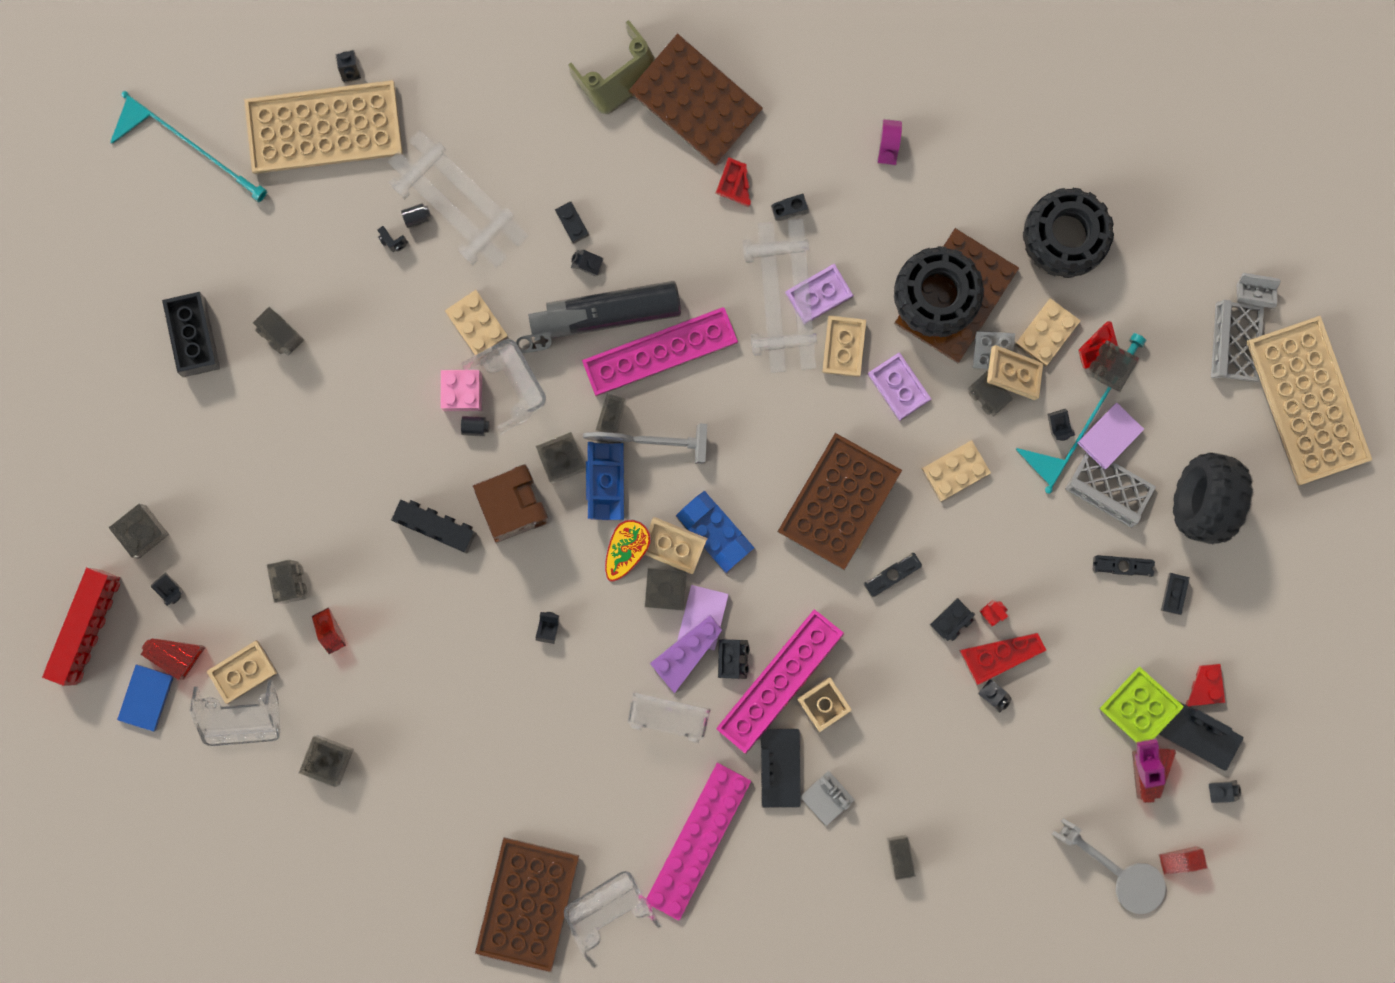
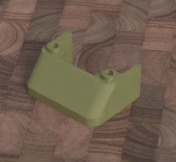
M629 20L626 21L627 33L633 39L629 44V51L634 58L610 76L603 79L599 73L589 72L582 77L572 63L568 64L572 77L596 108L603 114L613 112L633 97L629 92L630 88L655 60L647 42Z

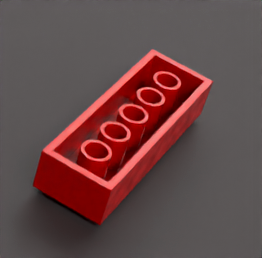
M86 567L41 678L62 686L77 685L81 682L84 676L83 669L91 659V649L98 641V632L105 624L106 618L104 617L107 610H110L112 607V597L114 592L116 593L120 587L119 580L121 577L100 569Z

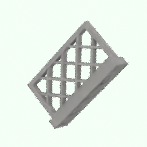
M1222 300L1216 303L1211 378H1228L1253 382L1260 380L1253 359L1245 352L1248 349V345L1242 348L1236 340L1242 335L1247 341L1251 340L1246 333L1251 327L1256 332L1255 338L1262 336L1264 307L1231 302V300ZM1232 307L1237 308L1241 313L1237 319L1231 314ZM1250 310H1257V319L1254 322L1247 314ZM1242 317L1250 324L1245 329L1238 323ZM1233 325L1240 332L1235 338L1230 333V328ZM1232 344L1239 350L1234 357L1229 352V347ZM1241 354L1247 361L1242 367L1235 360ZM1230 363H1233L1238 369L1235 374H1228V365ZM1248 365L1254 369L1253 377L1248 376L1244 371Z
M1086 452L1065 489L1132 528L1138 524L1140 516L1156 486L1112 462L1110 467L1113 468L1115 475L1106 477L1104 469L1099 464L1089 467L1087 461L1089 454ZM1099 468L1102 478L1093 480L1091 470ZM1087 471L1090 481L1082 482L1077 479L1078 475L1081 472ZM1120 477H1129L1132 485L1123 487ZM1116 478L1119 488L1110 490L1107 480ZM1103 481L1106 491H1098L1095 486L1096 482ZM1143 485L1148 488L1147 494L1139 496L1137 486ZM1133 487L1136 498L1127 500L1124 489ZM1120 491L1123 501L1117 502L1113 500L1112 492ZM1137 500L1139 506L1137 513L1130 509L1128 502Z

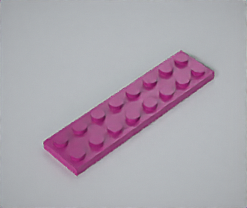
M725 307L589 357L582 360L594 394L599 396L737 344L738 341Z
M814 609L716 729L747 754L844 636V632Z
M718 762L716 763L645 903L678 921L680 920L751 783L750 779Z

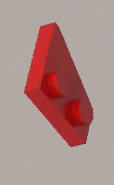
M729 157L715 194L749 207L751 201L748 192L747 166L745 163Z
M1107 321L1078 349L1084 369L1121 356L1111 321Z
M1221 664L1199 666L1196 673L1197 677L1192 684V691L1189 699L1186 701V705L1197 706L1225 703Z

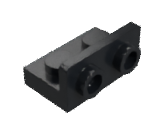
M956 598L929 625L945 641H954L961 634L959 630L963 626L967 628L974 621L975 613L971 612L959 598Z
M719 639L718 678L747 679L749 673L748 655L750 652L748 640Z

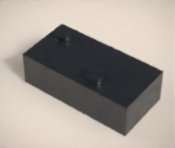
M199 291L162 300L177 373L184 378L220 369L207 304L202 293Z

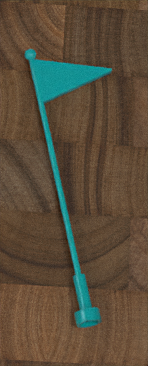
M127 91L121 93V96L126 98V101L112 135L111 144L115 143L149 116H152L236 178L239 184L252 193V198L257 202H261L266 197L268 191L261 185L256 187L244 177L238 176L129 96Z
M1136 333L1132 334L1129 339L1132 344L1121 360V366L1065 460L1016 448V451L1047 482L1049 486L1045 488L1046 493H1052L1054 484L1078 446L1077 442L1084 436L1125 365L1129 364L1138 347L1143 348L1147 341L1143 336Z

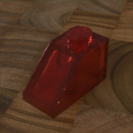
M329 607L312 616L317 639L328 654L346 646L343 633Z
M1198 846L1159 854L1163 874L1188 873L1208 868L1203 848Z

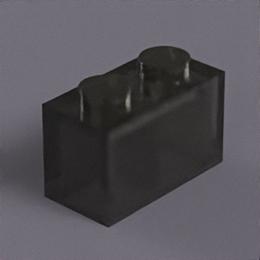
M986 371L968 390L970 391L969 395L975 401L978 400L983 405L982 409L984 412L994 417L1013 398L1005 389L987 383L988 371Z
M607 393L596 432L617 433L626 405L625 398Z
M902 835L886 838L895 880L915 877L908 837Z

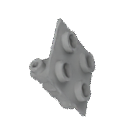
M977 331L974 339L976 343L973 368L989 369L991 347L995 345L1013 352L1015 333Z
M829 771L800 796L826 826L855 800Z

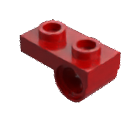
M992 600L979 611L991 626L1008 617L1005 613L1008 609L1001 601L996 602Z

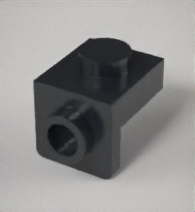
M344 51L336 54L337 67L342 81L345 83L360 79L361 75L355 51Z
M384 226L377 229L380 234L378 239L383 246L388 245L392 252L402 250L406 246L405 244L408 243L404 235L393 240Z
M577 250L571 258V268L598 276L603 258L586 250Z
M1062 409L1047 414L1051 435L1056 440L1065 441L1071 436H1075V432L1070 425L1068 410Z
M166 572L151 584V588L164 600L166 606L171 603L175 604L182 597V588Z
M540 612L539 625L535 637L536 641L555 644L559 627V615L553 612Z
M991 679L978 693L980 697L992 705L999 713L1010 705L1012 699L1008 692Z
M1237 780L1209 783L1211 803L1235 802L1241 796V787L1237 784Z

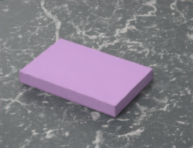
M835 264L785 291L804 325L854 296Z
M900 352L868 373V376L899 421L931 400V397Z
M1115 403L1077 443L1105 470L1135 440L1144 428L1118 403Z
M691 585L678 640L709 615L721 627L728 594ZM718 636L708 649L715 650Z

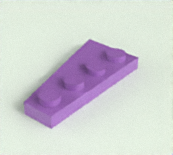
M711 615L707 616L650 662L651 666L673 693L677 691L722 631V628Z

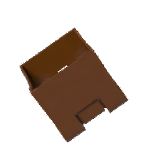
M526 464L472 485L495 543L548 523L549 518L543 503H536L537 500L531 488L534 486V481Z

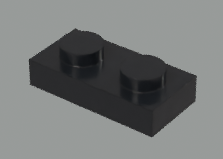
M572 201L555 209L573 244L589 236Z
M1169 573L1161 611L1182 615L1190 577Z

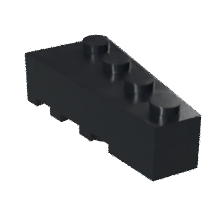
M400 499L391 521L464 553H468L476 535V532L472 531V526L466 523L458 525L455 523L456 519L445 515L442 518L437 515L438 511L429 507L427 510L420 508L421 504L410 500L408 503Z

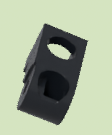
M804 193L783 199L771 205L775 221L809 213Z

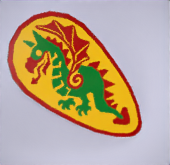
M634 519L625 520L615 528L610 539L605 561V572L609 581H616L628 574L648 550L651 535L647 526L641 521Z

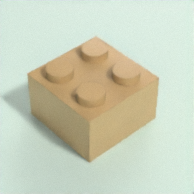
M830 677L797 698L819 732L852 711Z

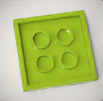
M1139 666L1099 709L1136 743L1154 739L1184 706Z

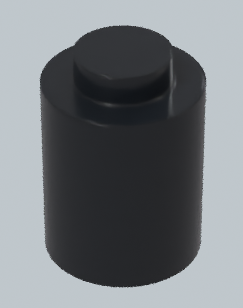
M423 203L401 210L407 228L428 222V217H431L428 205L424 206Z
M462 416L461 435L485 436L486 433H489L490 422L486 421V417Z

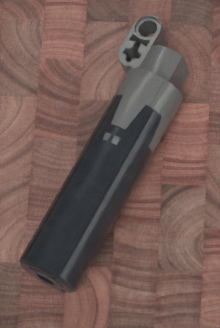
M668 281L547 302V311L528 314L532 334L519 337L516 341V349L521 353L548 349L552 345L553 338L680 317L681 305L676 282ZM541 336L549 340L545 347H543V344H536L537 348L534 349V342L531 337H535L534 341L540 340ZM522 339H527L530 343L527 350H523L520 347Z

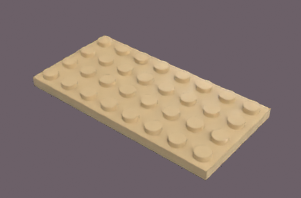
M393 80L244 99L253 174L403 155L395 82Z
M1321 316L1246 341L1298 485L1372 460Z

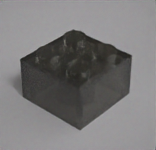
M268 307L253 322L257 327L255 331L267 341L270 340L268 344L280 354L284 352L289 356L304 341L271 307Z
M1106 340L1105 344L1100 347L1096 360L1091 363L1088 374L1099 382L1120 392L1138 362L1139 357Z
M572 432L536 446L551 484L586 471L585 463Z
M143 504L136 505L108 527L129 555L140 559L169 536L150 509Z
M285 560L267 564L274 603L285 604L306 599L307 587L302 582L301 577L304 575L303 567L298 561Z
M648 568L645 608L684 611L687 572Z
M319 735L313 736L299 773L337 787L341 784L354 749Z

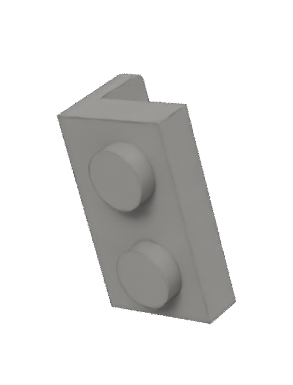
M1243 273L1237 283V302L1275 309L1280 279Z

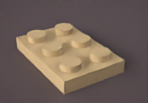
M474 290L445 310L477 358L508 338V335L477 290Z
M1050 298L1015 345L1038 362L1043 363L1046 367L1079 324L1080 320Z
M828 316L822 373L860 377L866 320Z
M995 345L991 347L987 383L1036 400L1040 394L1043 363Z
M972 440L922 468L940 502L991 474Z
M653 517L648 529L651 535V542L644 555L693 574L707 538Z
M258 640L206 671L225 704L231 703L277 674Z

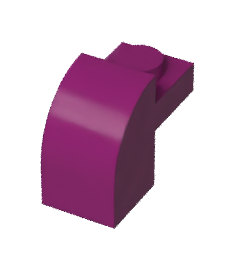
M883 119L877 163L896 165L901 142L902 121Z
M1151 739L1136 742V765L1145 788L1165 785V770L1159 760L1158 741Z

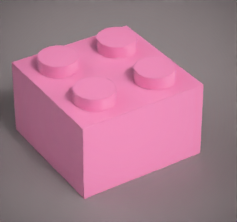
M441 370V409L443 411H482L481 371Z

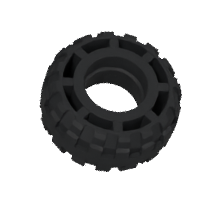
M1060 188L1047 193L1032 207L1024 223L1023 241L1025 242V250L1028 256L1033 259L1034 264L1039 269L1042 268L1048 272L1047 274L1052 276L1072 278L1090 272L1103 261L1114 239V223L1107 211V206L1104 202L1101 203L1096 198V195L1091 192L1086 193L1080 188ZM1071 216L1082 223L1086 231V240L1081 246L1070 248L1056 240L1052 225L1058 217Z
M943 246L926 248L910 257L902 266L894 286V302L901 319L914 331L916 330L929 337H946L963 330L978 314L984 297L983 278L980 271L977 270L975 263L971 258L964 256L963 252ZM938 274L944 275L953 281L957 289V297L953 304L945 308H938L930 305L924 299L921 288L927 277Z
M1210 452L1193 458L1182 471L1173 498L1174 521L1179 531L1189 539L1213 545L1227 542L1232 537H1235L1239 533L1240 528L1245 524L1252 505L1253 480L1251 474H1249V469L1237 458Z

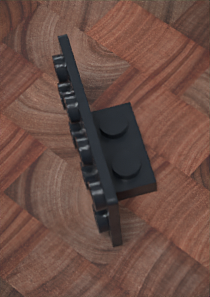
M1179 702L1184 707L1164 727L1159 735L1218 768L1227 771L1244 737L1232 731L1233 728L1204 712L1192 709Z
M767 729L761 736V806L763 808L801 806L799 729Z

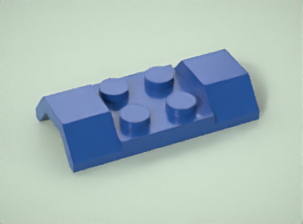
M589 441L587 442L588 461H586L588 519L624 520V443L603 444Z
M705 490L676 515L689 531L707 538L704 549L725 573L755 548Z

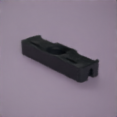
M910 553L911 555L898 563H894L869 580L868 584L864 582V586L870 596L874 597L921 568L922 564L916 554ZM894 569L898 572L896 580L888 578L887 573L889 570Z
M1096 555L1093 557L1092 570L1094 573L1105 572L1128 576H1148L1149 574V577H1153L1155 561L1152 559ZM1121 561H1126L1129 565L1128 570L1125 572L1119 569Z

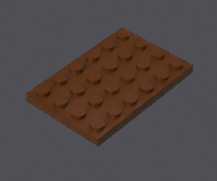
M678 33L629 90L635 98L714 166L763 109L761 105Z
M954 228L943 247L963 252L962 254L967 258H971L977 270L980 271L983 278L984 297L978 314L963 330L946 337H929L916 330L914 331L901 319L900 315L894 324L954 362L959 363L975 339V334L982 328L1019 267ZM931 275L922 284V295L932 306L938 308L948 307L953 304L957 297L955 284L944 275Z
M835 433L777 532L845 571L902 470Z
M503 837L475 954L551 972L579 855Z

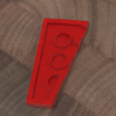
M1034 633L959 651L976 685H979L1046 651V648L1039 634Z

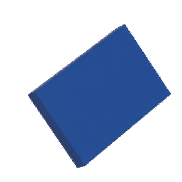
M136 664L117 720L155 732L174 676Z

